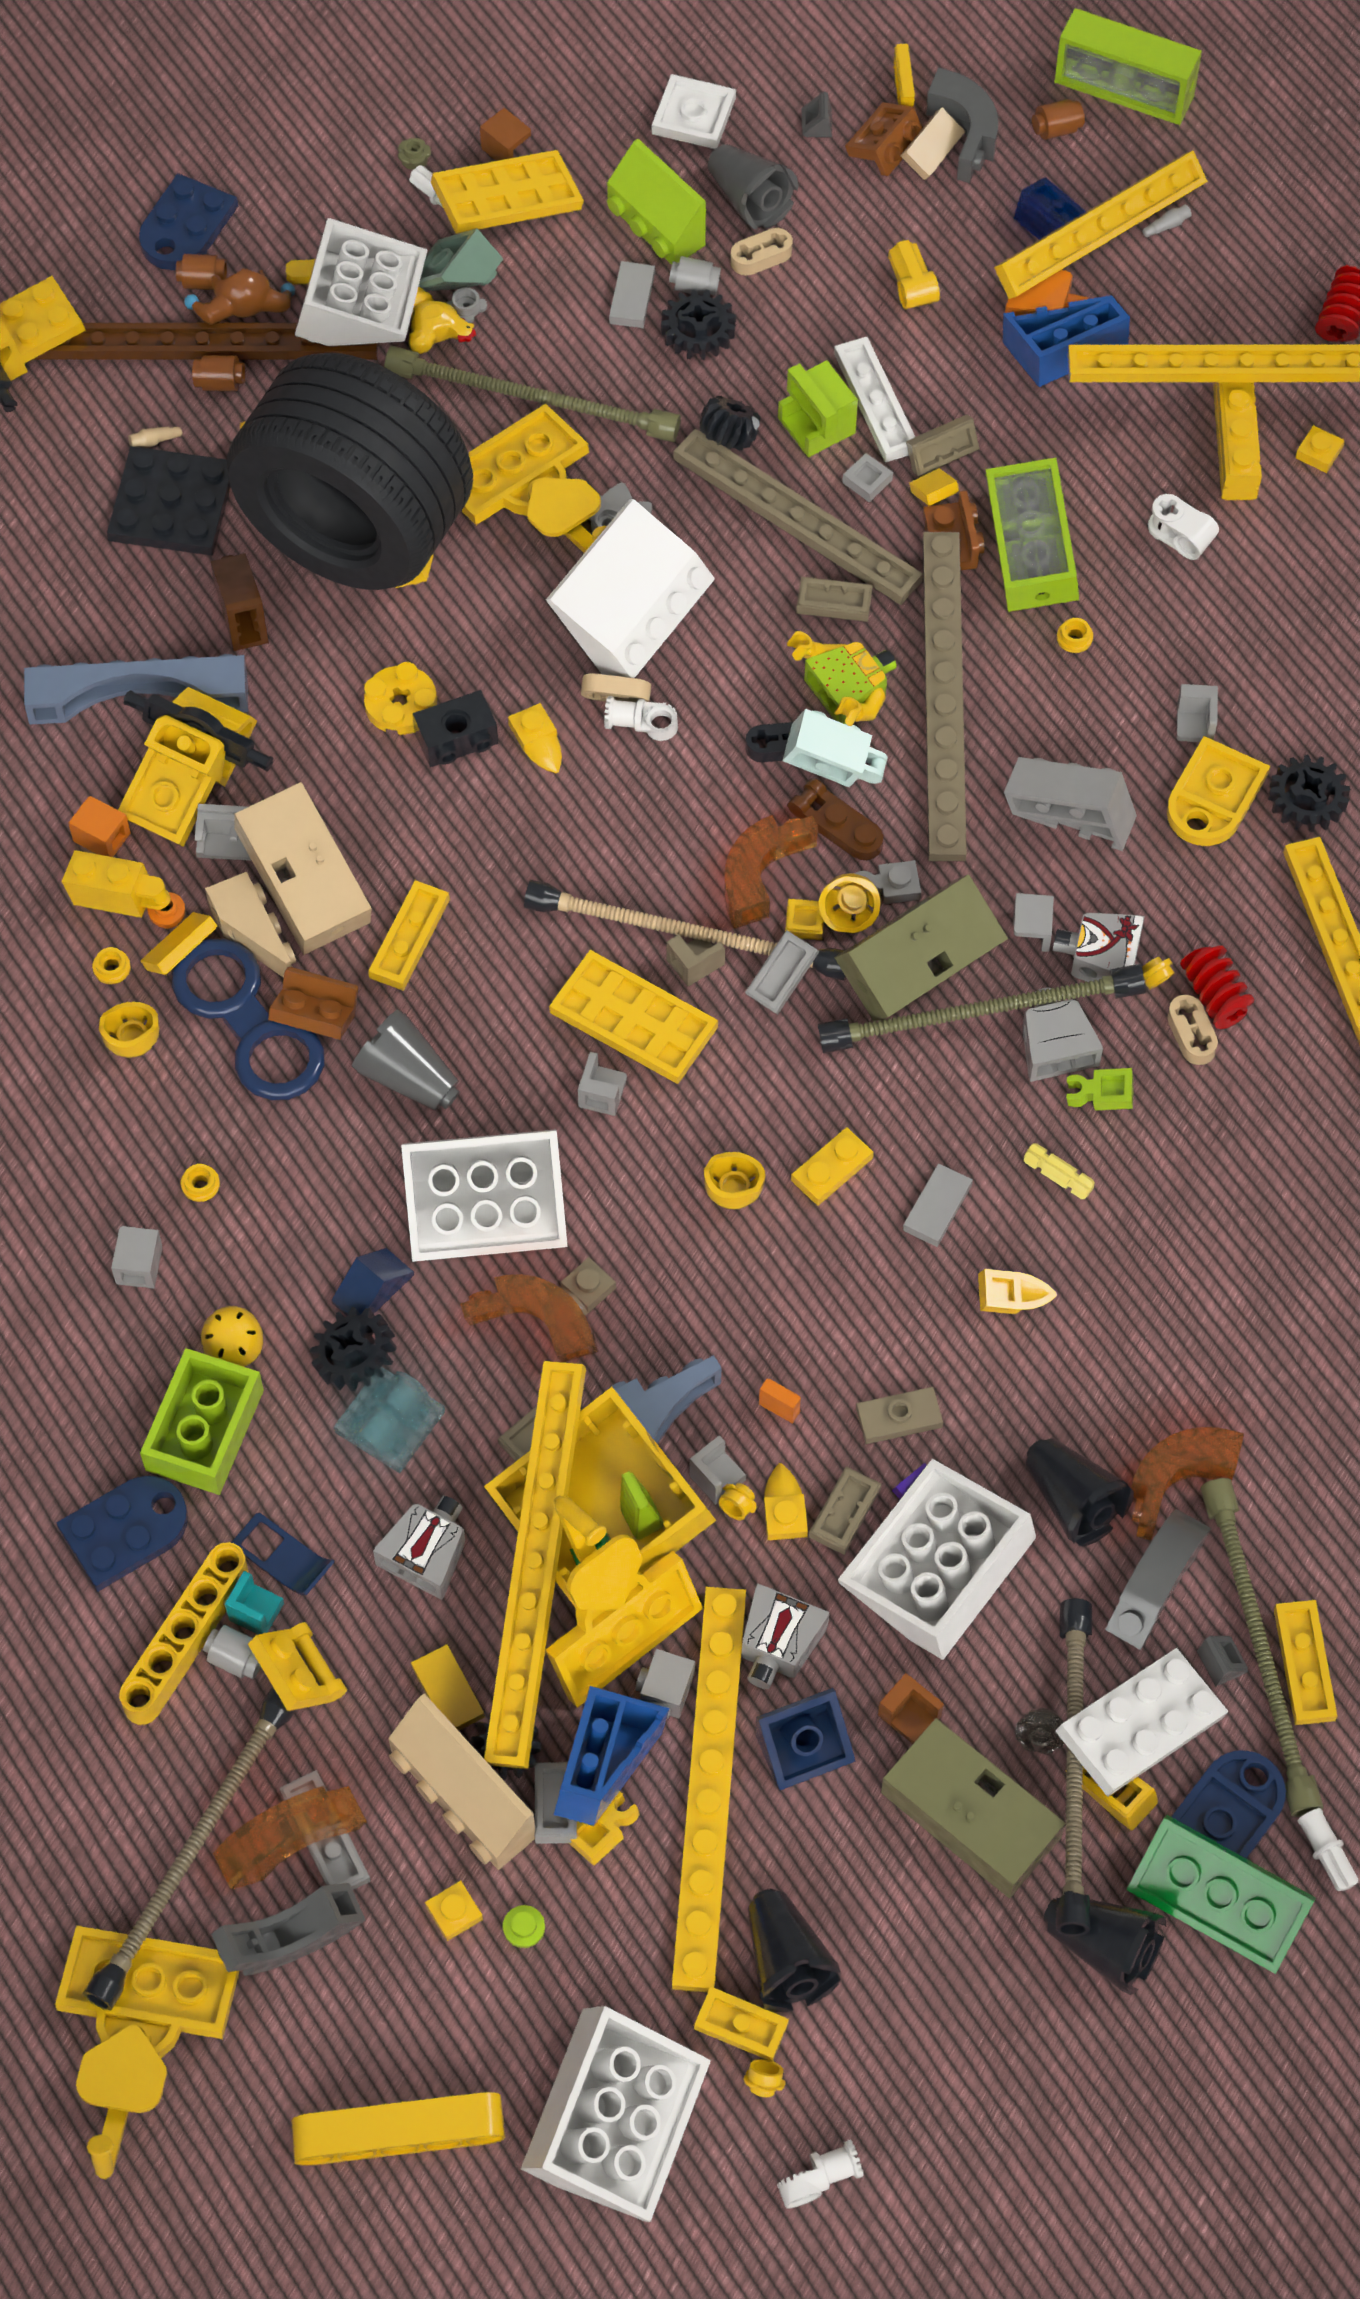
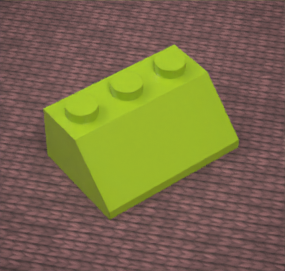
M639 139L635 140L607 182V205L615 216L622 217L630 225L631 230L636 236L643 237L660 258H665L671 264L673 261L680 262L681 256L689 257L705 246L706 201Z

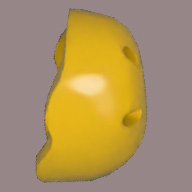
M855 873L842 874L830 880L819 898V911L822 919L828 927L837 932L857 933L867 929L876 921L881 905L880 895L875 884L868 878ZM839 904V906H840L839 908H837V909H834V908H833V906ZM852 914H856L855 921L852 920Z
M141 1002L121 1003L110 1008L100 1017L99 1032L105 1046L117 1056L126 1058L141 1056L152 1048L159 1037L158 1014L148 1004Z
M726 1152L716 1154L711 1157L704 1168V1184L707 1195L713 1202L723 1208H744L754 1203L761 1194L766 1176L764 1167L755 1158L744 1153Z
M226 1306L214 1311L206 1319L201 1331V1343L206 1355L245 1367L251 1364L260 1354L263 1346V1332L257 1319L247 1309L238 1306ZM248 1331H255L256 1334H255V1335H251V1334H247V1332H248ZM208 1335H213L212 1338L207 1339ZM240 1348H243L246 1352L244 1356L240 1354ZM223 1349V1356L219 1358V1353Z

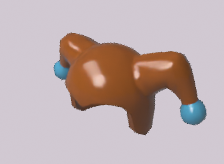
M243 268L224 280H221L219 275L211 277L215 297L209 303H200L196 295L190 294L185 297L184 304L188 309H193L205 323L214 325L232 315L247 318L259 312H286L291 307V297L295 294V286L291 283H284L281 286V292H278L269 286L268 278L264 275L263 270H258L257 273Z

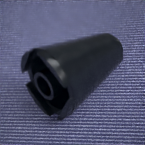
M1040 1439L1027 1451L1026 1467L1066 1536L1074 1544L1076 1542L1079 1546L1085 1547L1096 1543L1114 1529L1109 1523L1117 1514L1123 1519L1129 1511L1133 1502L1134 1491L1125 1481L1056 1439Z
M765 1889L758 1892L748 1906V1916L759 1996L764 2007L772 2012L794 2011L792 2003L805 2000L807 2006L817 2003L828 1996L839 1985L840 1978L838 1973H841L838 1963L785 1892L776 1891L775 1889Z
M1052 1899L1044 1914V1922L1048 1923L1047 1932L1122 1992L1129 1995L1135 1994L1139 1989L1132 1985L1137 1978L1144 1981L1147 1979L1158 1958L1164 1936L1157 1932L1159 1924L1166 1926L1167 1921L1165 1917L1154 1912L1090 1899V1932L1083 1936L1071 1937L1056 1931L1057 1899Z

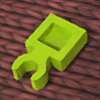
M1132 1068L1094 1070V1079L1090 1080L1081 1075H1070L1067 1077L1069 1089H1081L1076 1094L1070 1093L1066 1095L1068 1106L1081 1107L1088 1101H1093L1095 1110L1133 1109Z

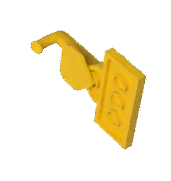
M547 404L542 405L468 452L473 470V486L470 497L462 512L475 525L505 507L515 514L527 516L529 522L545 536L558 537L565 535L583 553L588 550L607 527L600 526L593 530L591 535L581 525V523L600 510L601 498L586 481L582 479H567L565 468L589 453L588 443Z
M559 1495L554 1499L555 1510L576 1557L581 1562L573 1569L567 1581L568 1592L573 1603L577 1606L575 1612L577 1625L565 1635L559 1637L545 1651L567 1698L578 1708L586 1702L590 1686L600 1689L605 1687L699 1613L703 1607L682 1558L673 1550L641 1574L638 1570L642 1563V1555L634 1539L626 1534L618 1535L597 1550L595 1544L605 1536L607 1531L605 1526H599L569 1497Z
M76 1926L55 2006L57 2011L96 2017V2030L101 2043L84 2054L76 2081V2088L80 2098L85 2103L108 2108L102 2135L93 2136L87 2143V2150L91 2154L95 2174L100 2179H107L114 2172L129 2112L145 2113L155 2108L159 2103L167 2077V2069L161 2058L174 2048L181 2032L223 2039L239 1971L227 1972L223 1961L219 1957L218 1950L146 1938L143 1944L140 1945V1949L137 1950L134 1959H131L132 1966L126 1974L121 1996L113 2009L107 2011L87 2000L83 1995V1991L93 1975L108 1964L114 1954L119 1952L129 1934Z

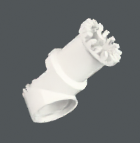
M608 696L606 699L605 708L608 709L605 710V713H608V715L604 716V727L606 729H611L612 726L634 727L635 731L647 732L651 738L658 741L672 738L678 730L677 712L670 704L666 705L664 702H645V699H638L637 702L615 700L614 696ZM658 716H667L671 719V724L661 729L654 727L651 722Z
M845 2141L843 2147L819 2155L817 2152L810 2154L813 2170L805 2171V2173L800 2172L798 2176L796 2174L792 2175L794 2180L787 2177V2183H785V2180L779 2182L777 2186L785 2207L794 2208L817 2199L822 2195L821 2192L828 2190L830 2184L851 2176H854L856 2179L864 2177L862 2166L860 2163H857L860 2159H855L857 2151H855L852 2141Z

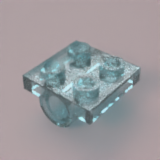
M381 1367L380 1369L383 1371L384 1376L382 1378L377 1377L375 1374L371 1376V1386L367 1387L365 1385L335 1424L334 1431L337 1435L398 1473H401L444 1415L445 1406L428 1396L427 1390L413 1377L400 1371L393 1374Z

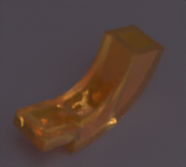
M773 815L751 825L735 841L728 854L724 873V901L734 929L769 918L770 898L761 880V875L774 861L817 847L818 827L813 816L803 819L794 818L778 827Z
M522 1274L494 1277L497 1293L492 1294L491 1290L476 1292L469 1296V1301L460 1303L464 1319L469 1325L512 1313H525L537 1317L547 1325L556 1356L560 1362L599 1352L592 1327L578 1304L563 1289L545 1279Z
M1197 1427L1177 1432L1155 1445L1141 1461L1131 1489L1134 1491L1133 1498H1137L1131 1520L1139 1523L1136 1537L1152 1540L1162 1498L1166 1491L1178 1481L1191 1477H1203L1212 1480L1229 1478L1232 1481L1244 1433L1216 1427Z
M324 1786L293 1796L252 1818L225 1839L213 1855L230 1889L264 1881L283 1860L293 1853L320 1840L360 1830L367 1821L349 1786L331 1791H326Z

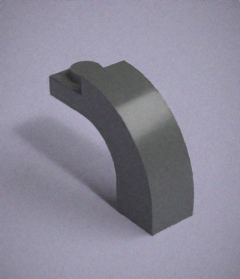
M938 67L928 91L926 115L933 116L942 107L966 131L967 139L958 161L957 180L970 183L974 171H981L984 159L994 160L998 134L997 110L990 96L976 82L959 73Z
M1175 1509L1163 1523L1138 1563L1119 1598L1120 1601L1105 1630L1141 1650L1178 1582L1186 1570L1194 1563L1211 1528Z
M342 1883L322 1886L296 1905L273 1916L253 1922L223 1925L211 1933L227 1972L242 1970L244 1976L283 1966L313 1953L341 1938L366 1921L350 1884Z

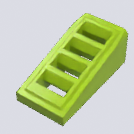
M628 1471L622 1474L621 1512L633 1536L640 1540L663 1528L664 1521L649 1492L633 1472L630 1473Z

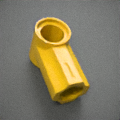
M909 240L897 242L889 250L888 259L897 278L898 295L903 308L909 309L938 302L940 292L937 278L933 271L928 272L917 243H911Z

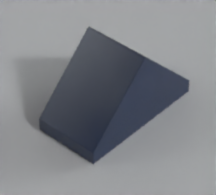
M387 1248L356 1257L333 1296L332 1304L346 1316H349L351 1307H355L360 1314L366 1308H369L374 1314L414 1276V1271Z

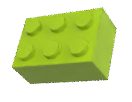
M185 1348L140 1452L145 1471L220 1495L264 1391L260 1372Z

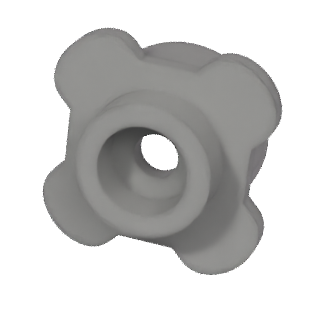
M467 287L456 290L452 300L447 302L468 323H472L474 317L479 312H484L487 309L486 300L480 299L477 291Z

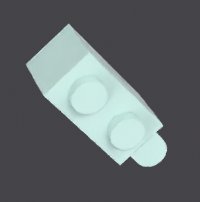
M805 709L792 723L783 761L850 787L857 779L874 784L882 782L888 757L885 753L871 748L872 735L861 731L857 726H848L828 718L820 711Z

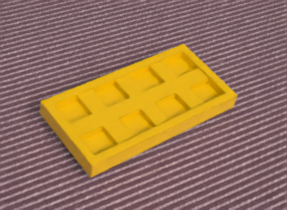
M558 150L432 173L430 182L456 234L476 228L484 229L581 210L584 201Z
M589 950L549 1006L550 1014L676 1084H679L718 1028L717 1019L592 950Z

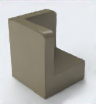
M678 934L666 942V960L687 987L725 965V947L721 942L712 945L707 940H698V938L686 944Z

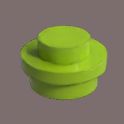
M520 1905L514 1907L506 1914L503 1921V1932L506 1939L512 1945L519 1948H529L536 1945L542 1939L545 1932V1921L542 1914L536 1908Z

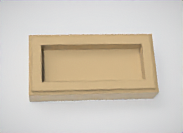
M941 107L901 154V157L925 180L931 176L966 131Z

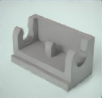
M198 804L195 829L197 858L251 860L235 831L234 814L247 807Z

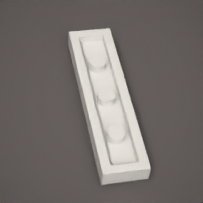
M868 337L835 346L834 356L852 393L858 399V406L885 463L909 456L906 441L915 438V435Z

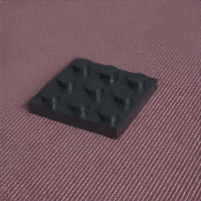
M130 446L107 530L108 541L213 556L231 488L227 472V459Z

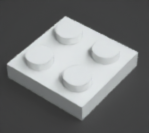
M671 74L652 123V134L713 149L718 148L736 99V89Z

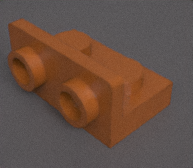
M882 102L845 145L849 157L873 160L876 162L880 174L889 176L903 160L901 154L922 130L914 107Z
M967 490L959 492V501L957 503L923 507L926 532H959L960 571L978 568L979 554L984 553V538L982 532H976L975 524L978 523L977 507L975 502L970 503Z
M287 967L284 972L283 988L270 1006L268 1020L340 1040L355 1017L358 986L297 968Z

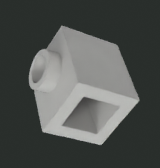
M656 1649L649 1669L642 1667L636 1683L635 1691L641 1692L640 1700L670 1708L667 1719L669 1716L680 1719L695 1675V1661Z

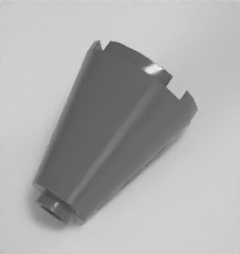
M729 144L719 146L709 157L708 170L743 221L753 229H758L757 227L764 226L766 229L773 227L791 210L794 201L791 200L793 190L798 192L799 185L797 176L787 166Z
M399 1009L395 1010L376 1029L378 1033L371 1042L368 1040L353 1061L352 1067L358 1074L434 1111L440 1106L447 1109L460 1093L456 1089L459 1080L406 1013L401 1012Z

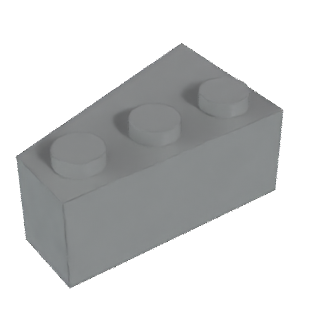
M1018 757L1004 791L1013 815L1055 829L1058 823L1080 830L1078 837L1090 840L1091 835L1113 841L1112 848L1123 851L1137 817L1122 772L1111 768L1098 769L1084 767L1077 763L1064 764L1050 762L1042 758L1029 759Z

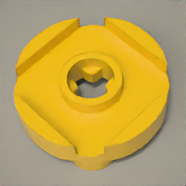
M403 662L398 666L385 668L376 673L364 685V705L367 717L375 727L385 732L387 728L389 730H397V734L402 735L414 733L412 713L437 705V692L433 681L426 673L418 670L410 662ZM397 695L407 696V703L404 705L399 701L395 703L391 701Z

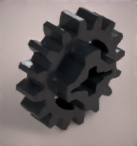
M692 289L691 296L689 297L680 292L678 293V302L669 300L668 310H662L661 335H665L666 346L674 344L675 354H679L683 350L686 351L687 359H691L694 353H697L701 360H705L707 352H711L716 357L719 355V346L728 349L730 339L735 338L736 314L732 313L731 303L723 304L722 295H718L714 299L711 298L710 290H706L702 296L698 295L696 289Z
M1305 755L1301 763L1292 757L1289 760L1288 767L1280 764L1277 774L1272 775L1269 786L1268 800L1274 802L1272 812H1283L1281 822L1285 824L1290 820L1294 821V830L1297 831L1301 828L1302 824L1307 825L1309 832H1314L1316 824H1320L1326 830L1329 828L1330 820L1338 823L1342 812H1346L1348 806L1350 786L1344 785L1347 777L1345 774H1335L1337 764L1333 763L1326 767L1323 765L1324 757L1320 756L1315 763L1311 762L1309 755ZM1291 781L1292 785L1289 791L1285 792L1286 785ZM1330 795H1333L1332 802L1327 806L1326 801H1328Z
M351 1307L347 1317H344L339 1311L336 1313L337 1321L335 1323L323 1322L326 1328L324 1334L315 1333L314 1338L319 1345L310 1348V1352L316 1358L311 1363L327 1385L332 1383L337 1390L341 1391L346 1384L351 1391H356L358 1382H363L369 1387L371 1386V1376L374 1374L380 1378L384 1376L383 1371L380 1369L382 1365H392L393 1360L388 1353L397 1350V1346L391 1340L395 1337V1334L380 1314L375 1316L369 1308H366L360 1314L355 1307Z

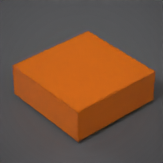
M770 1378L766 1379L759 1390V1405L793 1424L800 1413V1396Z

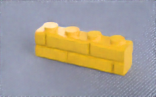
M1213 382L1221 499H1257L1262 474L1254 382Z

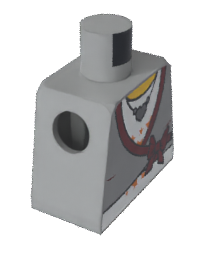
M1103 913L1083 914L1079 933L1057 929L1053 951L1074 955L1071 974L1075 978L1087 982L1091 980L1093 982L1094 980L1099 981V979H1102V976L1111 975L1110 969L1135 964L1145 916Z

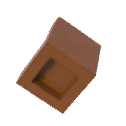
M502 108L480 126L481 149L496 161L514 158L513 150L531 136V128L505 108Z
M905 1673L879 1702L878 1716L914 1744L935 1718L939 1720L942 1717L944 1704Z

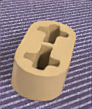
M773 228L735 243L731 248L732 269L740 275H752L787 261L792 255L793 239L791 234L784 229ZM745 255L747 258H752V259H751V260H747L745 257H740V256Z
M585 674L581 687V695L583 697L597 701H606L608 696H614L615 700L637 702L638 699H645V702H649L651 683L645 680L603 674Z
M1187 994L1174 998L1170 1004L1167 1019L1183 1056L1187 1061L1195 1065H1205L1211 1062L1215 1056L1218 1040L1203 1005L1197 998ZM1180 1009H1184L1186 1013H1192L1191 1025H1189L1184 1015L1178 1016ZM1194 1035H1196L1201 1045L1207 1044L1205 1051H1201L1199 1047H1193Z

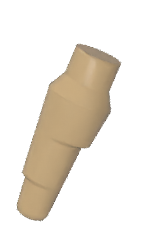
M169 426L142 429L136 434L129 435L128 438L130 446L150 448L158 445V442L182 436V430L180 427L170 428Z

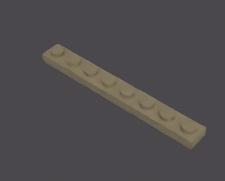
M696 428L674 450L675 461L865 583L873 585V588L898 604L902 605L922 583V572L724 446H717L715 441L708 440L706 435Z

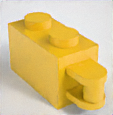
M74 850L62 879V883L73 905L142 918L146 908L160 910L167 907L171 900L163 880L159 877L150 876L144 864L136 861Z

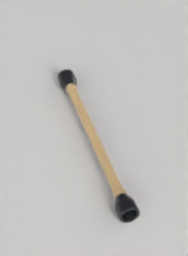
M530 880L526 889L524 908L539 912L557 910L568 912L573 910V912L577 911V913L582 912V914L596 915V917L600 916V918L614 919L616 922L619 920V922H624L625 924L627 922L630 925L633 923L634 926L641 927L642 925L643 928L647 926V929L655 930L656 928L657 931L661 930V932L665 931L666 933L670 932V934L675 933V935L693 937V939L707 940L709 943L711 941L714 944L721 942L723 946L725 944L731 948L735 946L736 949L740 947V950L748 951L749 949L750 952L763 953V955L768 954V956L777 945L774 942H765L763 939L761 941L754 937L751 939L750 936L746 938L745 935L741 936V934L737 936L736 933H733L732 935V932L728 933L727 931H718V929H709V927L695 926V924L681 923L679 920L676 922V920L670 918L667 920L666 917L662 919L661 916L658 917L657 915L653 917L652 914L648 915V913L644 914L643 912L639 914V911L625 910V908H616V906L611 907V905H602V903H593V901L588 902V900H583L582 898L580 900L577 897L574 899L572 894L563 893L549 883ZM836 948L818 949L819 954L810 967L826 977L845 981L846 976L834 958L845 950Z

